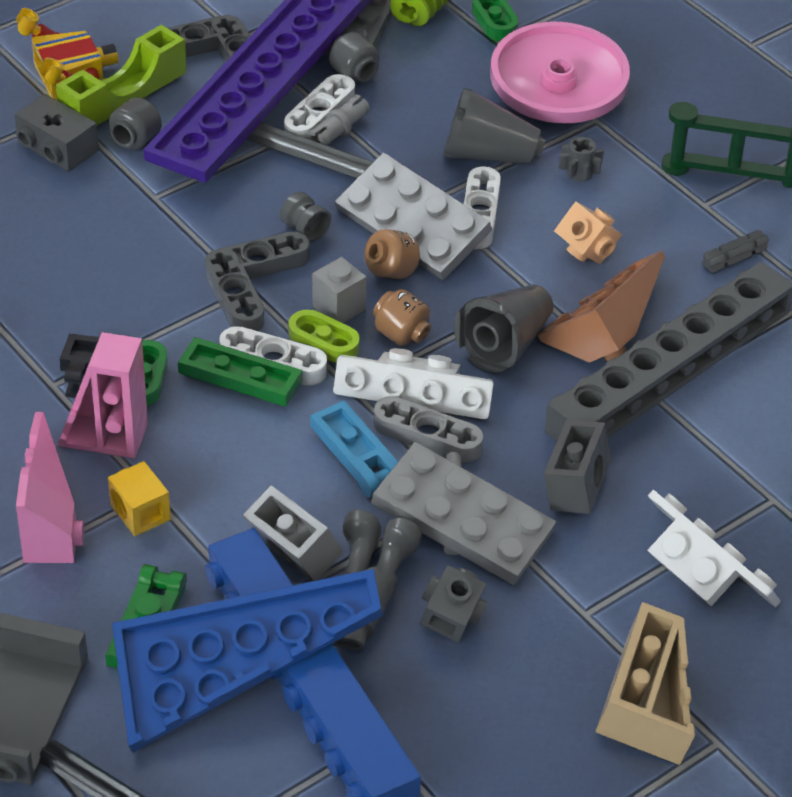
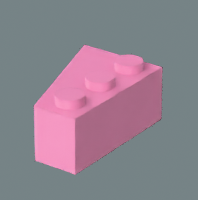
M102 332L57 446L135 459L148 426L142 338Z

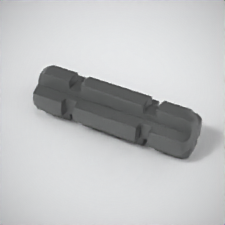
M762 230L753 231L746 236L739 237L718 248L705 252L702 264L709 272H717L725 268L724 264L728 267L753 256L752 253L756 255L765 251L768 248L767 243L769 239Z

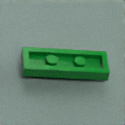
M198 337L193 338L178 360V373L284 407L288 405L302 382V370Z

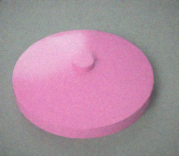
M568 22L535 23L511 32L494 49L490 69L493 88L508 106L528 117L552 123H578L607 114L623 100L628 89L630 67L625 53L612 39L592 28Z

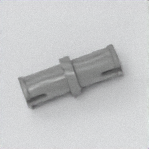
M354 95L341 108L333 109L327 113L326 120L315 129L309 131L307 138L329 145L337 137L347 135L351 131V126L369 113L370 107L368 102L363 98L356 104L361 99V96Z

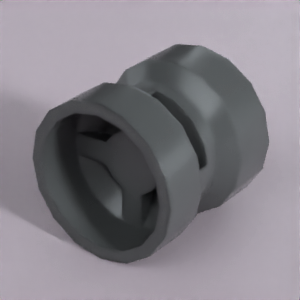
M301 191L292 194L285 200L280 210V219L288 227L296 228L297 232L306 235L309 242L320 239L328 230L331 223V214L324 207L315 205L314 200Z

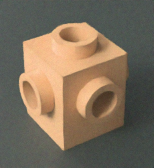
M575 201L554 230L555 233L570 244L566 249L570 254L582 262L589 258L599 264L612 254L616 243L623 235L612 226L615 219L598 207L593 211Z

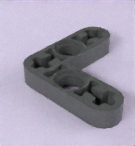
M221 15L168 28L185 39L186 57L218 50L225 62L236 52L231 50L239 49L250 37L241 20L232 15ZM190 37H200L201 39L192 40V39H188V38H190Z
M285 232L219 248L207 254L205 258L206 278L231 327L239 326L255 331H260L263 328L264 306L250 279L305 265L310 257L309 239L300 232ZM262 255L266 259L263 261H252L249 257ZM221 266H223L225 270H228V274L224 275V271ZM229 288L244 290L240 294H228L225 292ZM245 307V311L248 316H246V314L241 313V308Z

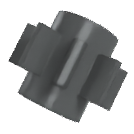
M576 137L570 141L569 145H562L559 169H567V176L574 181H587L592 178L593 173L600 174L604 150L596 149V143L590 138Z

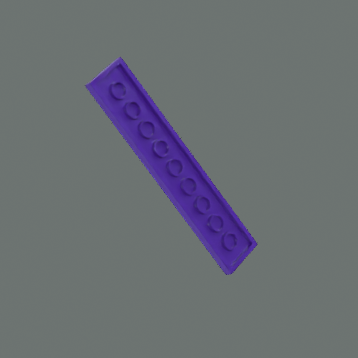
M284 0L143 149L145 161L207 183L371 0Z

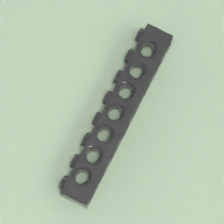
M759 262L749 270H743L734 280L723 287L716 288L710 296L698 304L689 306L682 315L671 322L664 323L658 331L644 340L637 341L631 349L619 357L610 359L603 368L591 376L583 377L576 386L564 394L556 395L549 402L546 409L545 433L557 441L565 421L576 420L605 422L608 438L790 313L792 282L763 262Z

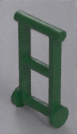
M676 102L670 106L668 116L675 124L671 152L665 154L662 158V169L666 173L679 176L686 174L690 168L782 181L784 187L792 188V128L698 114L697 107L688 102ZM688 128L732 134L728 158L685 152ZM746 136L788 142L789 148L785 167L742 161Z

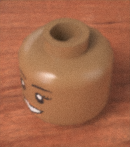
M382 229L370 236L365 246L364 257L368 270L375 276L400 280L414 273L419 263L420 251L416 239L409 233Z
M404 289L386 292L379 299L373 310V315L376 317V329L392 342L402 347L408 346L414 341L417 343L422 342L432 327L429 323L431 315L429 306Z

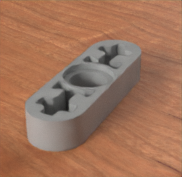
M398 397L382 398L374 406V427L383 435L410 445L417 442L443 457L450 452H457L461 455V463L475 461L482 454L483 433L474 424ZM423 425H432L438 431L433 434H425L420 432L418 428Z

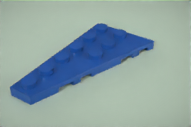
M374 569L112 623L128 745L131 752L137 751L382 617L383 613Z

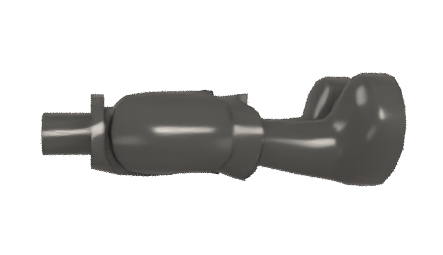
M353 510L345 516L343 522V535L351 547V553L346 570L342 575L374 569L382 613L384 614L387 603L394 595L399 579L395 574L401 562L418 548L422 533L418 525L411 520L405 518L389 520L383 534L378 565L368 568L380 542L381 525L378 518L372 513L364 510ZM382 617L332 644L341 648L356 651L362 650L366 638H371L374 635L375 626Z

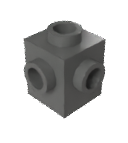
M447 565L440 579L432 576L422 597L428 604L420 624L459 643L468 623L471 622L477 625L487 605V601L481 599L487 583L480 581L473 572L467 569H455Z

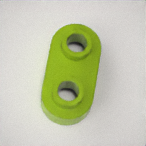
M301 310L289 318L288 335L291 341L318 348L326 354L327 360L337 363V358L340 355L354 357L358 355L359 334L352 327L315 310Z

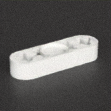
M341 74L326 78L285 116L284 130L307 138L309 131L315 129L326 120L327 113L333 109L341 108L355 95L354 80L349 76ZM315 107H324V108H327V110H324V111H316V110H313L312 108H315Z
M477 167L468 174L464 205L490 221L492 231L474 248L476 250L488 247L493 241L501 176L498 171L490 167ZM481 184H487L486 190H480ZM485 205L489 207V209L476 210L473 209L472 206Z
M239 326L230 327L220 335V345L265 358L264 355L269 352L282 354L283 357L271 361L302 370V385H317L324 381L327 376V356L318 348Z

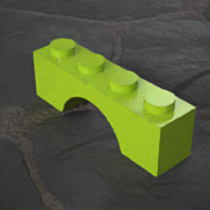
M161 24L135 39L133 50L127 62L111 77L98 80L82 69L56 84L57 101L99 125L109 119L111 113L127 100L136 97L143 99L187 73L185 39Z

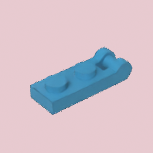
M345 400L310 415V427L355 478L364 496L367 498L372 497L374 491L396 466L398 461ZM378 466L380 471L374 473L371 468Z

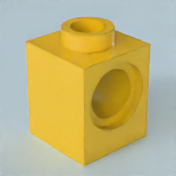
M145 461L122 469L108 477L110 506L134 537L171 520L169 491Z

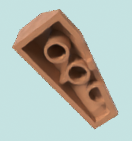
M662 250L630 264L604 283V288L582 299L579 302L580 307L575 309L570 315L568 312L560 315L538 334L540 341L589 363L602 357L609 361L623 354L627 350L624 345L637 333L665 258Z

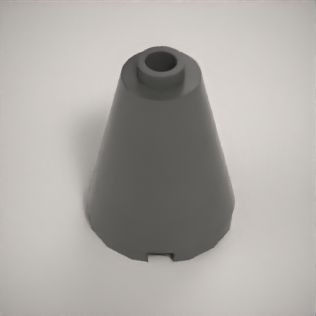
M463 88L452 120V127L447 137L443 156L454 159L530 164L533 157L540 158L545 138L539 137L541 132L539 128L473 90Z
M532 284L472 299L456 314L454 322L456 342L460 348L463 346L471 355L468 360L474 366L485 372H502L517 363L553 312L552 298L543 287Z

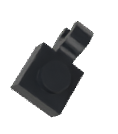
M69 333L60 356V371H66L64 381L69 382L65 393L66 397L76 398L100 337Z

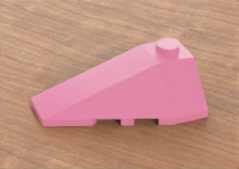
M35 412L29 435V448H26L25 451L26 467L21 468L16 501L23 563H74L76 546H83L84 521L76 520L75 503L44 412Z

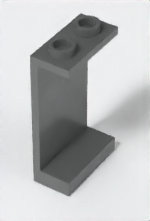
M1 613V781L8 783L16 781L32 785L41 765L40 751L52 740L88 661L84 631Z

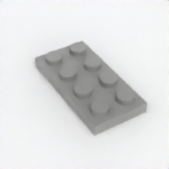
M384 152L334 201L340 212L373 234L378 230L391 229L412 235L419 245L420 258L418 264L443 281L492 231L490 221Z
M417 442L412 444L374 491L371 504L395 518L411 520L418 525L421 533L512 585H515L553 533L557 523L552 518Z

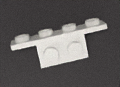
M390 349L389 352H384L378 360L340 355L337 358L333 392L338 395L379 401L385 397H398L438 412L487 419L490 414L494 382L491 379L461 375V365L451 363L452 359L446 356L430 355L428 359L413 357V352L409 350Z
M654 490L650 492L648 497L674 522L647 551L707 604L712 606L738 577L775 608L780 604L781 600L773 591L777 584L759 568L754 573L749 571L742 565L747 559L729 543L723 548L713 540L717 534L701 519L697 518L692 523L683 514L687 509L671 494L668 493L663 498Z

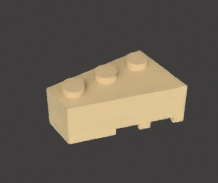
M642 602L628 633L595 731L678 765L681 764L695 737L694 723H691L689 704L692 699L691 688L687 687L686 667L688 665L683 617Z

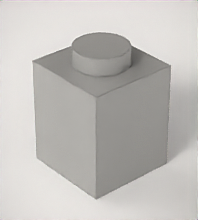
M343 257L338 258L312 273V307L341 323L350 320L366 310L367 277Z

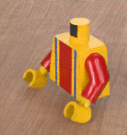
M22 8L16 17L19 33L24 36H29L32 33L34 66L49 96L57 100L56 84L82 69L98 80H103V67L115 65L119 62L114 44L96 47L88 32L57 33L43 24L36 25L39 21V16L29 8Z

